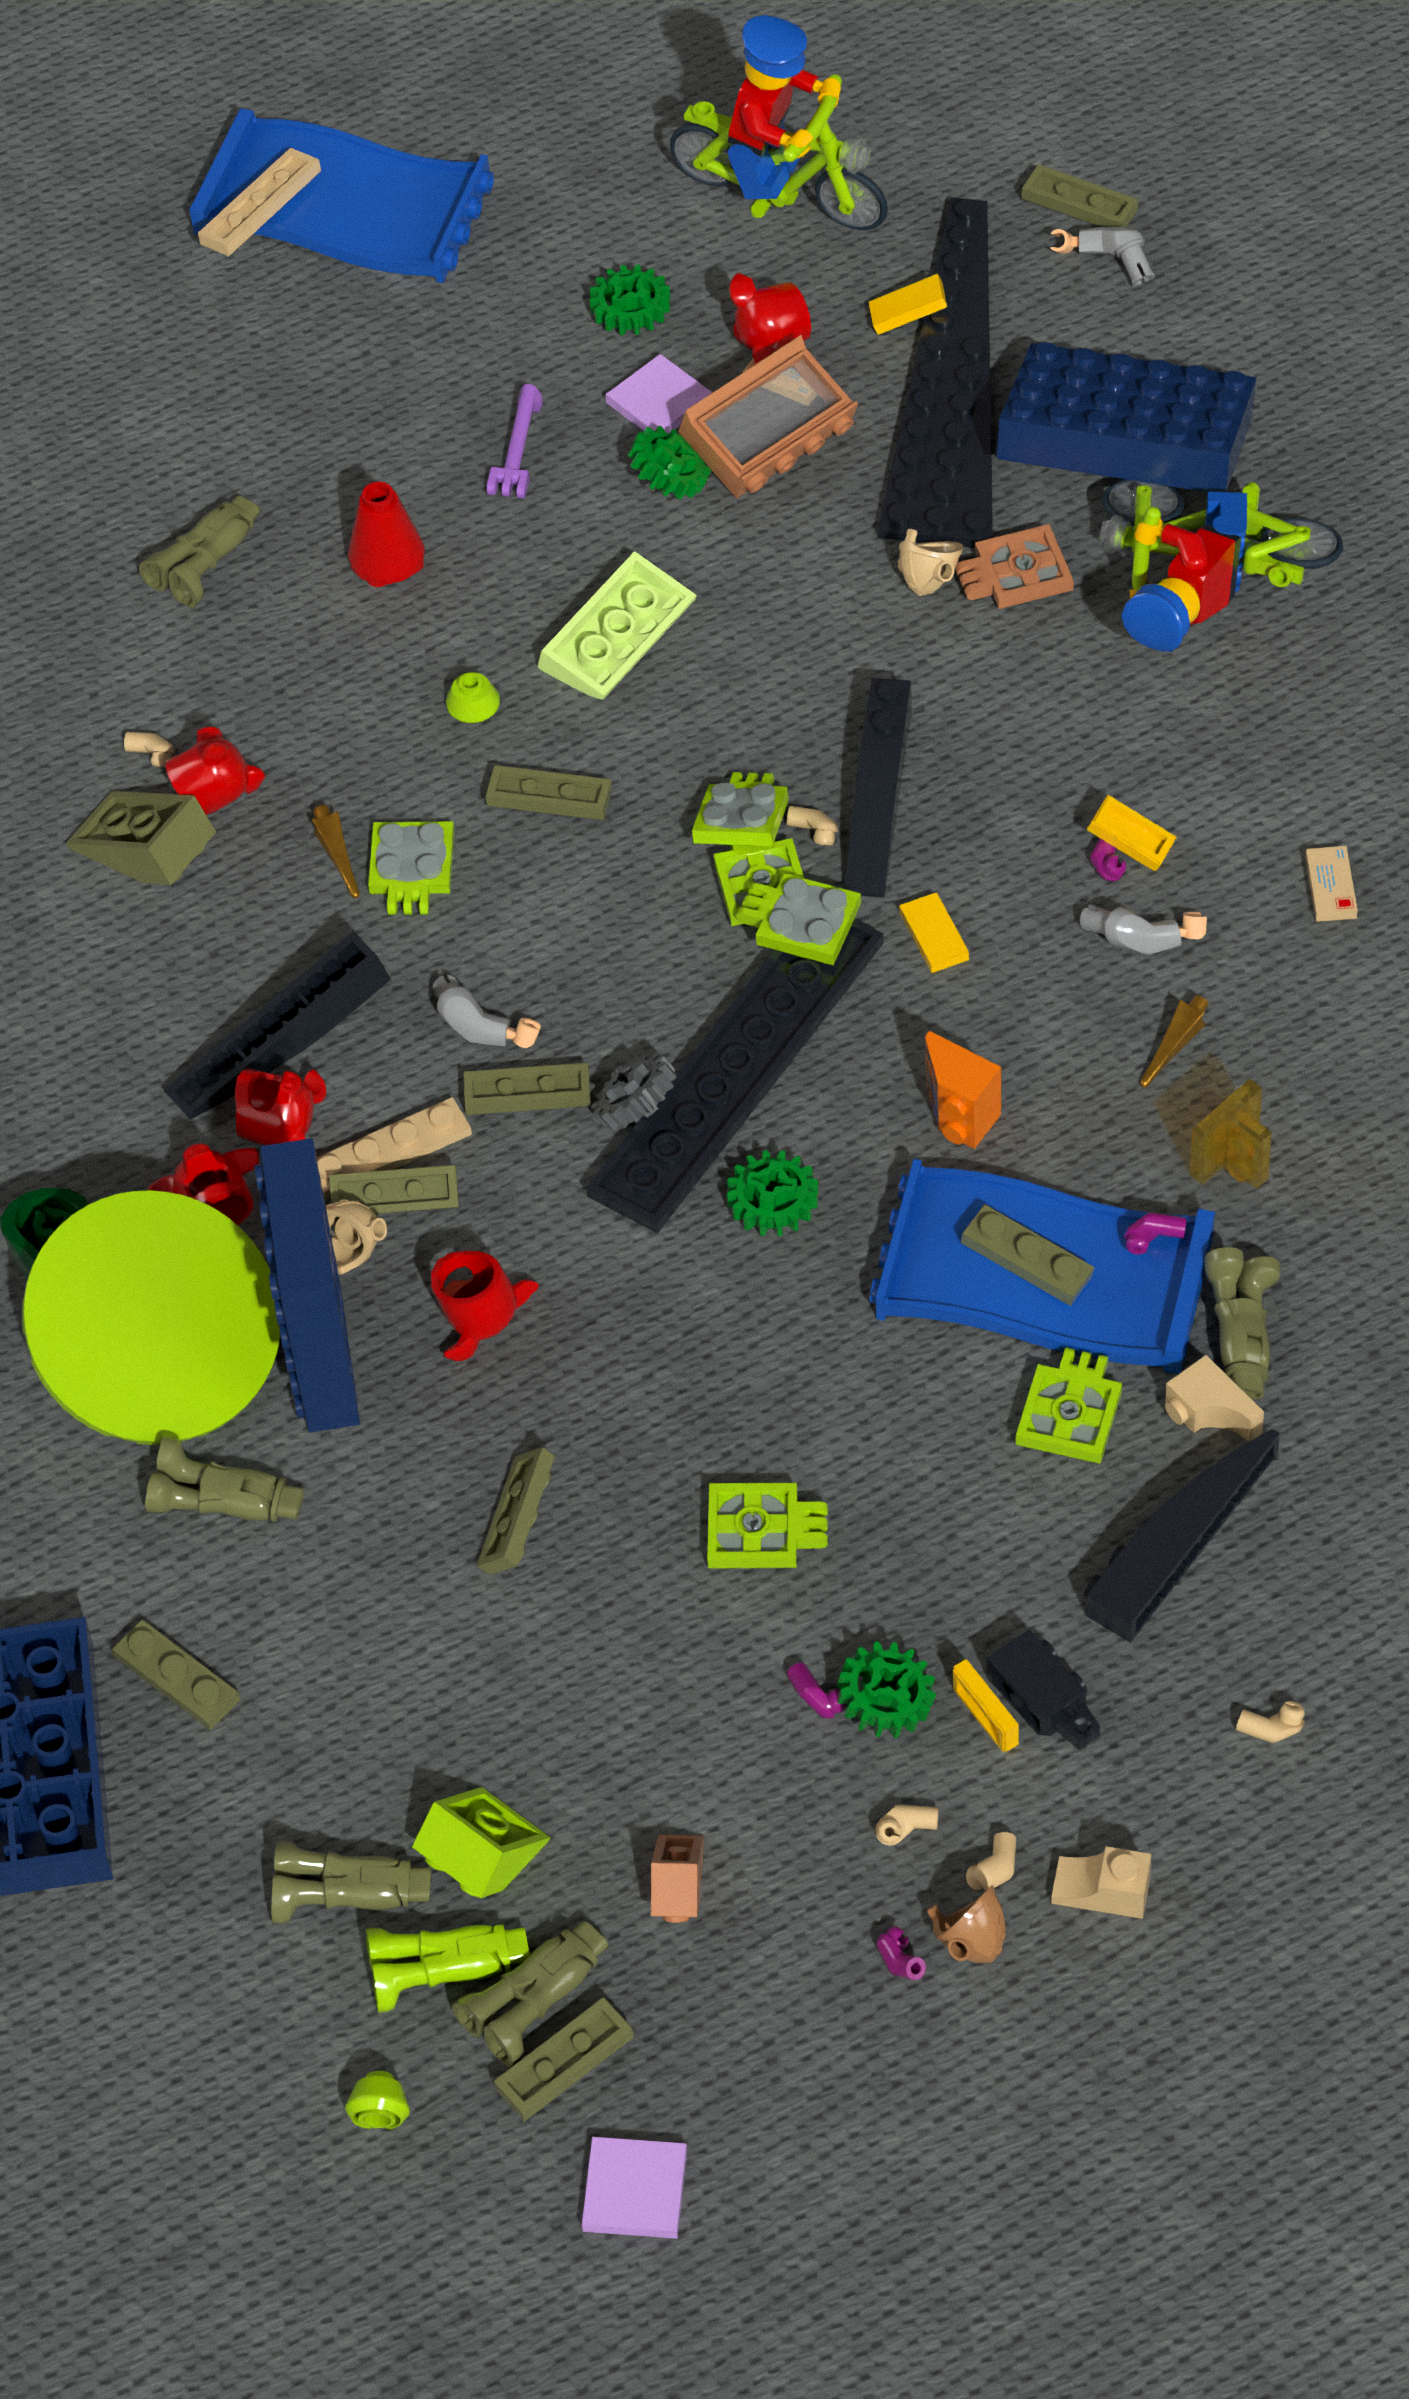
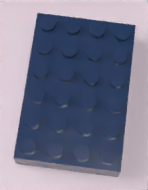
M1048 342L1031 343L999 418L997 459L1196 491L1227 492L1253 416L1257 377L1246 376L1238 371L1226 373L1208 370L1198 365L1189 367L1174 365L1164 360L1148 361L1134 359L1126 354L1108 355L1095 353L1087 348L1069 349L1057 347L1055 344Z
M313 1138L260 1146L263 1164L254 1165L257 1187L258 1191H260L261 1201H259L261 1219L266 1236L264 1237L267 1262L270 1267L269 1282L277 1323L280 1329L282 1347L285 1352L287 1371L290 1376L292 1395L295 1400L297 1418H306L309 1433L360 1425L341 1284Z
M86 1617L0 1629V1896L113 1880L94 1647Z

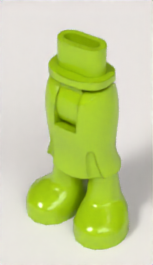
M503 1924L495 1926L471 1925L440 1932L421 1930L420 1934H394L382 1928L365 1929L378 2013L394 2009L399 1994L404 1989L425 1984L432 1988L445 1982L486 1979L501 1973L503 1970L504 1972H510V1965L522 1964L530 1956L525 1927L505 1930ZM420 1956V1962L392 1963L401 1958Z

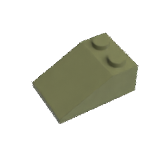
M111 791L66 844L70 850L139 882L171 885L180 879L183 870L189 863L204 851L207 842L216 831L194 795Z

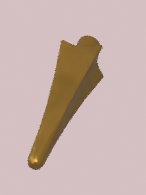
M320 805L313 810L315 818L312 819V822L316 827L314 834L339 871L351 897L358 898L360 892L348 858L339 811L331 814L327 805Z
M1195 995L1189 1005L1182 1000L1179 1001L1166 1034L1151 1064L1140 1080L1142 1087H1148L1165 1065L1205 1026L1202 1016L1209 1005L1205 998Z

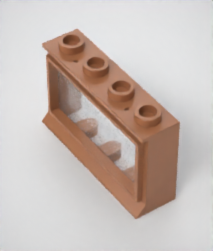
M800 335L688 408L684 413L678 432L693 450L698 452L700 458L737 499L748 491L753 494L760 490L767 483L768 478L776 472L779 474L787 472L794 466L797 458L804 453L812 455L817 452L826 442L825 439L835 433L836 436H841L847 432L854 424L853 416L858 403L857 401L853 402L806 349Z

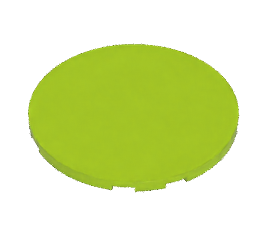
M152 1190L131 1191L102 1198L80 1209L64 1221L48 1238L32 1265L22 1302L23 1335L25 1334L31 1363L49 1394L64 1410L87 1427L105 1436H114L143 1445H160L164 1436L174 1437L180 1441L202 1437L232 1420L250 1403L266 1381L274 1364L279 1346L280 1329L277 1323L269 1282L270 1268L257 1246L237 1224L215 1208L201 1201L180 1194Z

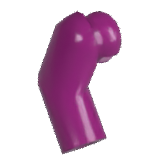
M1099 838L1090 854V861L1102 879L1111 882L1117 881L1125 873L1126 863L1124 860L1120 863L1118 861L1119 856L1114 855L1117 848Z
M1153 1212L1145 1214L1127 1228L1124 1235L1126 1249L1132 1254L1140 1255L1147 1252L1149 1243L1158 1235L1183 1238L1186 1218Z
M796 1663L789 1668L787 1672L789 1681L798 1695L820 1717L831 1719L834 1718V1714L845 1710L846 1704H840L837 1701L840 1691L832 1689L824 1693L806 1664Z
M892 1926L885 1934L881 1933L876 1947L889 1972L894 1976L911 1980L922 1978L926 1971L924 1960L920 1957L906 1955L902 1951L909 1944V1938L902 1936L904 1931L897 1926Z

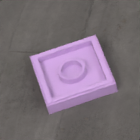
M659 354L606 393L605 396L608 405L643 431L646 427H650L655 431L657 426H662L666 433H670L672 428L676 429L681 425L684 413L688 408L713 392Z
M592 2137L582 2218L583 2232L678 2239L687 2144Z

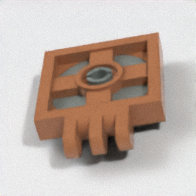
M1049 524L975 542L977 558L961 561L955 568L957 575L960 577V583L965 588L964 592L967 599L975 600L993 595L998 609L1073 591L1074 580Z

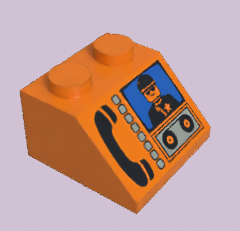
M929 1031L925 1036L926 1085L938 1129L950 1142L958 1145L964 1143L975 1149L1001 1115V1066Z

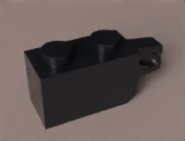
M1029 1629L987 1658V1679L1037 1735L1052 1736L1058 1732L1078 1750L1084 1748L1100 1736V1725L1086 1706L1087 1687L1084 1681L1075 1671L1071 1670L1068 1672L1059 1662L1057 1652L1047 1640L1043 1639L1040 1641Z

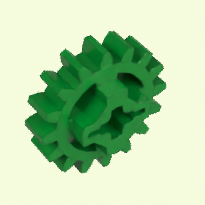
M624 264L621 265L620 272L615 273L613 270L608 269L606 279L603 277L596 278V287H590L591 314H595V322L597 324L605 322V330L608 332L617 327L619 328L620 335H624L627 329H632L635 335H639L641 327L652 331L654 330L653 321L660 323L665 321L664 313L670 312V287L665 285V277L663 275L655 277V270L653 268L648 269L646 272H641L639 264H636L633 270H628Z
M657 426L655 431L650 427H646L643 433H638L631 445L632 448L628 453V456L633 459L630 464L631 468L640 470L638 478L640 480L648 479L651 482L649 488L652 490L656 488L662 491L663 496L667 497L670 492H673L676 498L680 500L684 494L689 498H693L696 492H701L709 479L708 475L711 469L706 466L698 452L694 451L684 437L677 434L673 428L670 433H666L662 426Z
M768 1150L763 1151L762 1159L758 1161L751 1155L747 1156V1167L736 1165L734 1167L735 1177L728 1178L727 1204L728 1207L732 1208L733 1219L735 1221L743 1219L744 1229L747 1231L755 1225L759 1226L760 1236H765L768 1229H775L777 1236H782L783 1227L789 1226L790 1229L796 1232L799 1230L798 1219L809 1222L811 1220V1209H817L818 1180L813 1179L812 1167L805 1166L802 1168L801 1157L798 1155L791 1161L786 1160L785 1151L783 1150L779 1152L777 1158H771Z
M879 1641L874 1642L870 1653L863 1647L857 1648L854 1659L848 1657L845 1660L843 1672L840 1673L836 1685L841 1688L837 1698L838 1703L849 1704L844 1715L846 1719L855 1716L859 1717L858 1729L862 1731L868 1725L874 1727L875 1737L879 1738L884 1729H889L894 1738L899 1737L902 1726L909 1732H914L919 1720L926 1721L931 1710L929 1707H932L936 1697V1693L931 1691L935 1677L923 1675L928 1665L926 1660L917 1663L913 1662L914 1650L910 1648L904 1655L898 1653V1644L896 1642H892L889 1650H883ZM860 1676L863 1678L861 1685L864 1687L861 1692L858 1689V1678ZM911 1687H913L915 1694V1699L913 1703L909 1701L911 1698V1694L908 1690Z

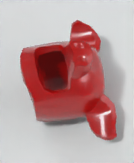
M741 273L733 276L729 283V293L732 302L737 307L735 311L736 322L733 326L734 336L740 343L752 350V357L756 364L801 335L803 341L810 337L812 329L810 314L805 299L796 285L786 282L756 290L752 278Z
M204 727L197 730L196 744L187 751L175 755L165 762L168 777L179 795H194L206 815L228 806L240 798L244 792L249 795L257 791L266 777L262 769L247 765L239 749L233 743L224 739L222 732L216 727Z
M251 1068L242 1070L237 1077L235 1087L237 1136L263 1146L306 1139L305 1135L312 1123L314 1104L322 1102L326 1097V1085L323 1078L314 1069L307 1072L303 1082H301V1078L296 1073L285 1071L283 1076Z
M194 1144L184 1151L183 1160L177 1165L174 1175L161 1177L153 1182L148 1190L180 1194L201 1201L215 1208L239 1225L248 1218L253 1210L252 1195L243 1175L255 1169L254 1165H258L259 1153L255 1148H243L222 1154L211 1150L206 1144Z
M480 1251L448 1253L437 1260L431 1271V1288L445 1319L461 1335L458 1342L445 1350L442 1356L454 1361H463L472 1357L477 1350L479 1341L493 1337L505 1329L514 1317L515 1310L538 1290L539 1284L526 1279L512 1286L510 1279L498 1260ZM467 1267L472 1271L474 1277L468 1280L452 1281L443 1290L446 1278L457 1268Z

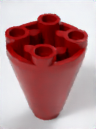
M381 481L372 482L365 486L360 495L348 549V560L352 571L361 579L367 581L370 586L382 587L404 581L423 568L425 547L421 535L397 493L388 483Z

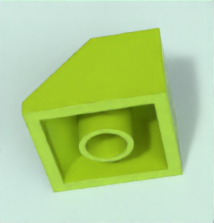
M480 1787L434 1801L412 1848L425 1857L428 1865L439 1871H445L457 1880L464 1892L475 1897L484 1898L503 1891L547 1844L551 1837L486 1789Z

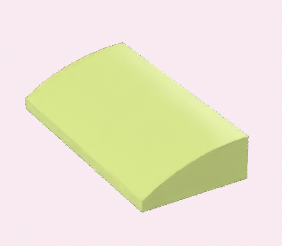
M634 551L544 647L540 654L538 668L586 695L603 700L695 601L697 595Z

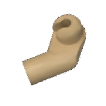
M126 732L125 751L152 753L151 763L155 767H165V762L175 754L174 746L158 734Z
M795 806L789 807L787 826L815 830L813 840L816 844L826 846L834 844L835 833H838V825L829 816L820 810Z
M1293 1701L1285 1702L1280 1708V1712L1269 1718L1243 1710L1236 1730L1267 1742L1276 1743L1300 1732L1305 1723L1303 1719L1305 1710L1302 1705Z
M896 1805L877 1823L875 1828L876 1837L881 1843L891 1846L901 1842L914 1829L937 1830L939 1807Z
M1008 1832L995 1834L993 1855L968 1868L966 1880L972 1889L987 1890L991 1885L995 1888L1012 1878L1016 1852V1836Z

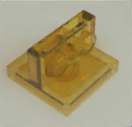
M1250 1078L1192 1129L1190 1176L1202 1186L1225 1165L1229 1173L1237 1181H1247L1256 1189L1268 1180L1272 1132L1260 1124L1262 1087Z

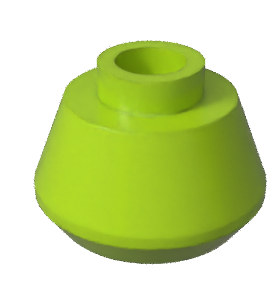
M476 672L464 673L454 680L446 698V707L450 715L465 723H479L487 720L495 714L500 704V697L496 688L487 677Z
M372 2071L367 2073L366 2077L357 2081L345 2105V2112L351 2121L359 2127L365 2129H393L400 2126L410 2114V2108L402 2084L395 2080L392 2074L384 2071Z

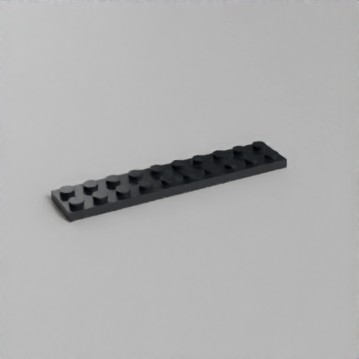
M854 919L834 966L774 950L677 1072V1078L671 1082L674 1085L673 1089L666 1092L664 1101L658 1102V1109L648 1118L643 1116L586 1187L587 1197L659 1233L884 944V934Z

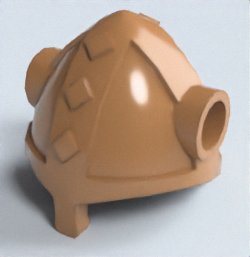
M993 1885L975 1901L947 1916H943L937 1905L930 1906L927 1909L933 1921V1932L937 1941H941L948 1948L949 1954L957 1961L969 1960L974 1963H992L1003 1950L1002 1946L1006 1937L1005 1919Z

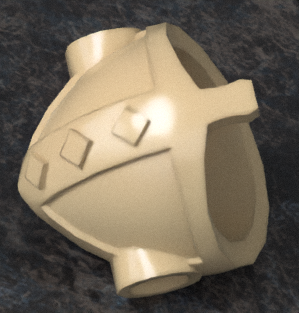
M908 529L905 541L901 542L898 546V550H900L898 569L903 573L908 587L918 596L931 594L940 588L944 582L952 579L959 557L962 555L963 544L950 541L916 544L917 530Z
M342 1199L339 1202L326 1205L329 1226L333 1225L334 1227L332 1241L339 1275L364 1264L373 1252L377 1242L383 1240L387 1234L385 1221L382 1218H378L370 1208L359 1203V1201Z

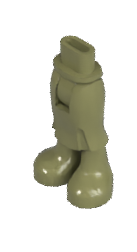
M237 496L231 503L223 502L219 507L208 512L188 533L178 536L175 543L162 551L151 554L143 560L139 566V572L143 581L159 592L165 591L170 586L171 593L177 601L190 608H194L204 596L201 582L202 575L209 568L214 569L221 558L234 550L244 540L247 532L253 528V520L260 514V508L242 496Z
M1233 1247L1217 1248L1206 1254L1204 1257V1267L1216 1301L1214 1312L1218 1317L1220 1326V1354L1222 1363L1226 1367L1224 1373L1251 1399H1261L1264 1397L1263 1383L1269 1378L1268 1367L1270 1363V1344L1265 1323L1267 1310L1263 1309L1262 1297L1265 1290L1274 1286L1279 1281L1281 1274L1280 1262L1273 1257L1266 1256L1255 1257L1244 1262L1242 1250Z
M164 1436L158 1451L157 1473L153 1472L148 1482L145 1509L146 1512L155 1514L171 1510H199V1514L221 1513L252 1521L268 1520L269 1515V1521L277 1522L278 1517L297 1520L305 1489L287 1485L286 1478L280 1477L279 1479L264 1471L226 1467L214 1461H211L209 1465L190 1460L186 1457L180 1440ZM176 1483L200 1485L199 1490L187 1488Z
M277 1839L272 1882V1924L290 1922L297 1907L301 1905L325 1904L326 1909L345 1906L369 1910H388L400 1907L401 1900L403 1908H409V1902H430L431 1867H412L411 1860H398L387 1856H345L329 1851L328 1854L300 1849L292 1841ZM300 1875H323L322 1881L296 1878Z
M586 1921L580 1923L572 1931L564 1929L560 1936L551 1938L539 1946L516 1969L501 1975L499 1982L482 1992L467 1994L459 1998L452 2005L453 2013L459 2024L474 2037L479 2038L484 2033V2039L490 2052L504 2065L511 2068L523 2056L522 2034L536 2018L543 2019L551 2006L583 1982L589 1971L598 1964L597 1956L607 1949L609 1944ZM513 2000L515 2006L494 2020L497 2013L508 2002Z

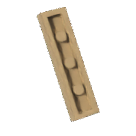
M293 148L288 149L198 232L200 244L230 256L321 172L319 159Z
M451 1097L317 1157L324 1199L331 1198L329 1175L394 1170L472 1135L471 1126L454 1098Z

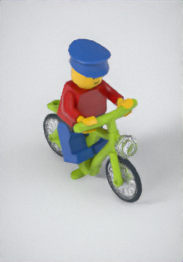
M768 15L755 16L747 20L742 31L743 52L746 57L744 67L746 79L739 89L733 116L729 117L716 113L714 105L710 102L702 101L694 106L690 105L684 113V120L696 124L680 126L674 131L670 139V150L676 164L688 176L703 184L725 186L733 182L739 185L745 199H756L751 207V215L755 218L763 217L772 203L776 207L794 204L798 197V189L827 164L826 171L818 177L815 184L816 199L820 207L830 218L845 227L856 230L877 228L887 217L888 206L886 198L881 189L870 178L858 172L860 168L865 169L871 149L867 147L866 139L858 136L856 139L848 137L844 142L838 141L828 123V119L838 104L842 85L841 77L833 74L821 82L819 81V76L803 70L806 60L804 50L807 46V37L805 32L797 25ZM793 86L810 94L814 91L818 92V102L820 104L806 128L799 129L796 133L786 131L783 125L785 117L789 112ZM809 150L818 151L790 176L789 173L794 171L800 159Z
M1125 479L1109 486L1102 496V506L1111 517L1110 521L1105 520L1099 534V542L1104 544V551L1111 554L1114 551L1123 552L1129 546L1132 547L1134 553L1132 569L1133 590H1129L1130 600L1126 602L1121 614L1124 627L1137 642L1161 652H1172L1178 648L1190 625L1202 623L1229 604L1235 597V593L1240 589L1242 564L1243 571L1246 574L1253 575L1258 573L1268 576L1270 582L1277 587H1286L1290 582L1301 584L1304 569L1320 568L1337 560L1343 550L1342 539L1333 528L1324 523L1299 518L1280 520L1258 511L1260 488L1254 482L1247 483L1242 493L1208 492L1205 510L1179 519L1177 518L1184 509V500L1181 494L1171 486ZM1200 528L1196 533L1191 532L1192 530ZM1245 536H1246V537H1249V538H1251V539H1253V540H1256V541H1258V542H1260V543L1253 542V541H1251V540L1245 538ZM1150 552L1176 556L1169 565L1167 579L1162 580L1159 584H1151L1147 579Z

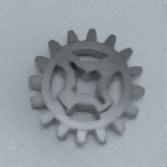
M654 1053L650 1058L647 1055H643L640 1060L629 1062L628 1066H619L610 1074L612 1076L610 1081L603 1084L604 1088L602 1091L595 1095L597 1101L592 1104L593 1114L605 1128L609 1127L610 1130H614L618 1126L623 1129L633 1121L638 1122L643 1116L648 1118L658 1109V1102L664 1101L666 1092L673 1089L674 1085L671 1082L677 1078V1075L674 1073L675 1069L663 1055L659 1056L658 1053Z

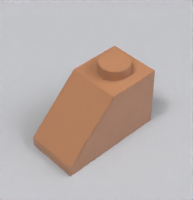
M658 1835L651 1861V1916H662L664 1921L672 1923L685 1922L690 1917L698 1916L701 1899L704 1836Z

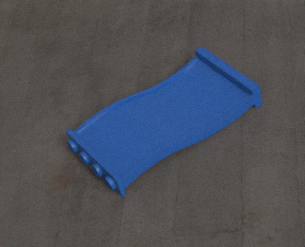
M240 108L190 208L193 233L198 235L202 228L288 149L293 148L319 159L321 172L264 223L254 235L286 241L349 264L403 275L433 276L436 278V282L444 283L448 272L454 271L457 267L460 246L468 243L472 220L480 217L484 194H490L492 191L494 173L489 169L488 155L481 154L478 162L425 158L401 152L321 125L285 119L256 118L253 110Z
M913 1159L909 1175L902 1174L898 1190V1199H902L900 1209L893 1208L889 1222V1233L893 1234L891 1243H883L879 1268H883L881 1279L874 1278L871 1286L870 1303L876 1304L877 1320L885 1321L886 1316H899L953 1322L989 1330L1063 1353L1067 1347L1075 1349V1355L1081 1356L1082 1351L1092 1353L1091 1359H1098L1099 1355L1109 1357V1362L1160 1366L1164 1368V1372L1174 1374L1182 1372L1205 1274L1204 1257L1210 1252L1214 1236V1211L1198 1209L1196 1216L1172 1215L1186 1218L1184 1237L1176 1238L1158 1235L1149 1243L1147 1252L1135 1255L1126 1249L1125 1232L1130 1225L1150 1212L1128 1210L1100 1204L1023 1180L990 1173L922 1166V1160ZM984 1204L1095 1267L1092 1278L1071 1306L961 1243L963 1232Z

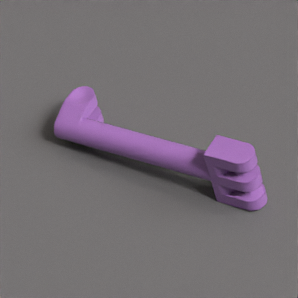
M525 384L519 392L517 412L504 468L491 467L487 482V495H495L498 483H503L502 496L510 497L513 484L518 485L516 490L517 498L525 499L530 476L529 471L519 470L532 411L540 412L542 406V394L534 385Z

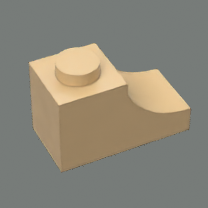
M1207 1355L1166 1383L1165 1409L1168 1415L1176 1424L1181 1425L1184 1423L1193 1433L1201 1428H1222L1235 1432L1248 1442L1263 1433L1264 1411Z
M1105 1846V1851L1095 1856H1059L1051 1904L1143 1919L1151 1875V1854Z

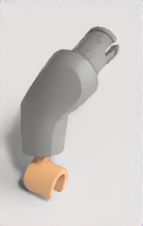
M1097 227L1079 230V236H1072L1061 229L1053 230L1050 234L1056 237H1065L1063 246L1059 248L1050 247L1057 253L1066 254L1071 252L1074 247H1079L1080 254H1110L1122 258L1133 286L1142 284L1141 279L1144 282H1148L1155 277L1142 250L1145 239L1138 230L1126 227Z
M1088 905L1089 909L1085 907L1080 916V925L1084 930L1103 934L1110 944L1146 956L1181 946V937L1188 939L1203 938L1207 925V917L1202 916L1200 912H1184L1182 926H1178L1173 919L1148 922L1142 916L1123 907L1109 911L1096 905Z
M443 975L435 980L433 992L439 999L437 1002L439 1015L469 1042L506 1046L508 1039H512L516 1045L522 1048L531 1047L535 1043L541 1028L539 1022L529 1018H521L517 1028H511L510 1019L484 1012L471 992L464 987H460L454 976L447 975L449 983L445 981Z

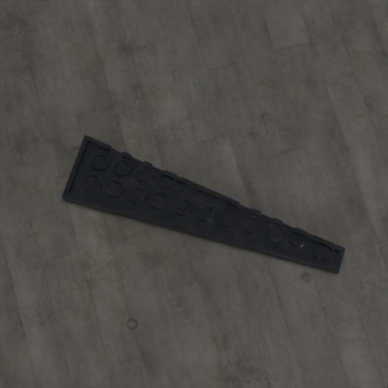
M951 198L934 275H939L943 283L947 307L924 317L878 526V538L905 541L907 530L913 529L917 530L915 542L950 541L963 544V547L975 548V542L993 538L987 201Z

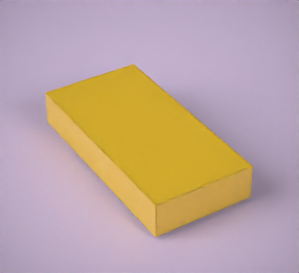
M935 274L869 301L873 327L879 335L947 307L943 283L939 275Z
M1110 795L1106 796L1086 829L1153 871L1158 870L1177 838Z
M937 892L899 905V914L931 973L969 960V951Z
M967 1659L953 1667V1690L1002 1752H1007L1019 1745V1724Z

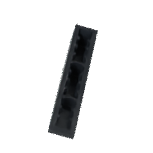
M871 679L857 774L844 888L861 893V896L885 898L912 713V688L910 680Z
M353 931L176 1079L164 1092L190 1120L235 1096L237 1077L242 1070L251 1068L265 1073L272 1072L331 1031L391 980L378 956Z
M1271 1429L1216 1462L1165 1502L1135 1533L1127 1545L1121 1543L1113 1552L1108 1569L1102 1576L1095 1575L1085 1589L1086 1616L1131 1643L1278 1455L1280 1433Z

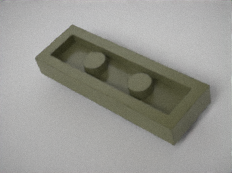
M1039 164L1022 187V199L1100 227H1126L1138 210V199Z
M494 765L486 793L487 806L605 820L612 793V781L605 778Z
M588 1063L465 1071L464 1096L466 1115L591 1106Z
M456 1165L329 1175L331 1203L339 1202L342 1199L359 1201V1203L370 1208L374 1214L459 1208Z
M985 1204L963 1232L961 1243L1069 1306L1074 1303L1093 1276L1094 1266Z
M544 1447L520 1454L514 1458L477 1563V1567L485 1573L494 1574L516 1567L524 1556V1544L530 1527L537 1518V1507L543 1490L550 1481L551 1475L549 1472L555 1455Z
M141 1620L111 1649L113 1657L209 1730L241 1700L237 1690L144 1620Z
M603 1997L494 2080L495 2090L525 2122L633 2039V2029Z

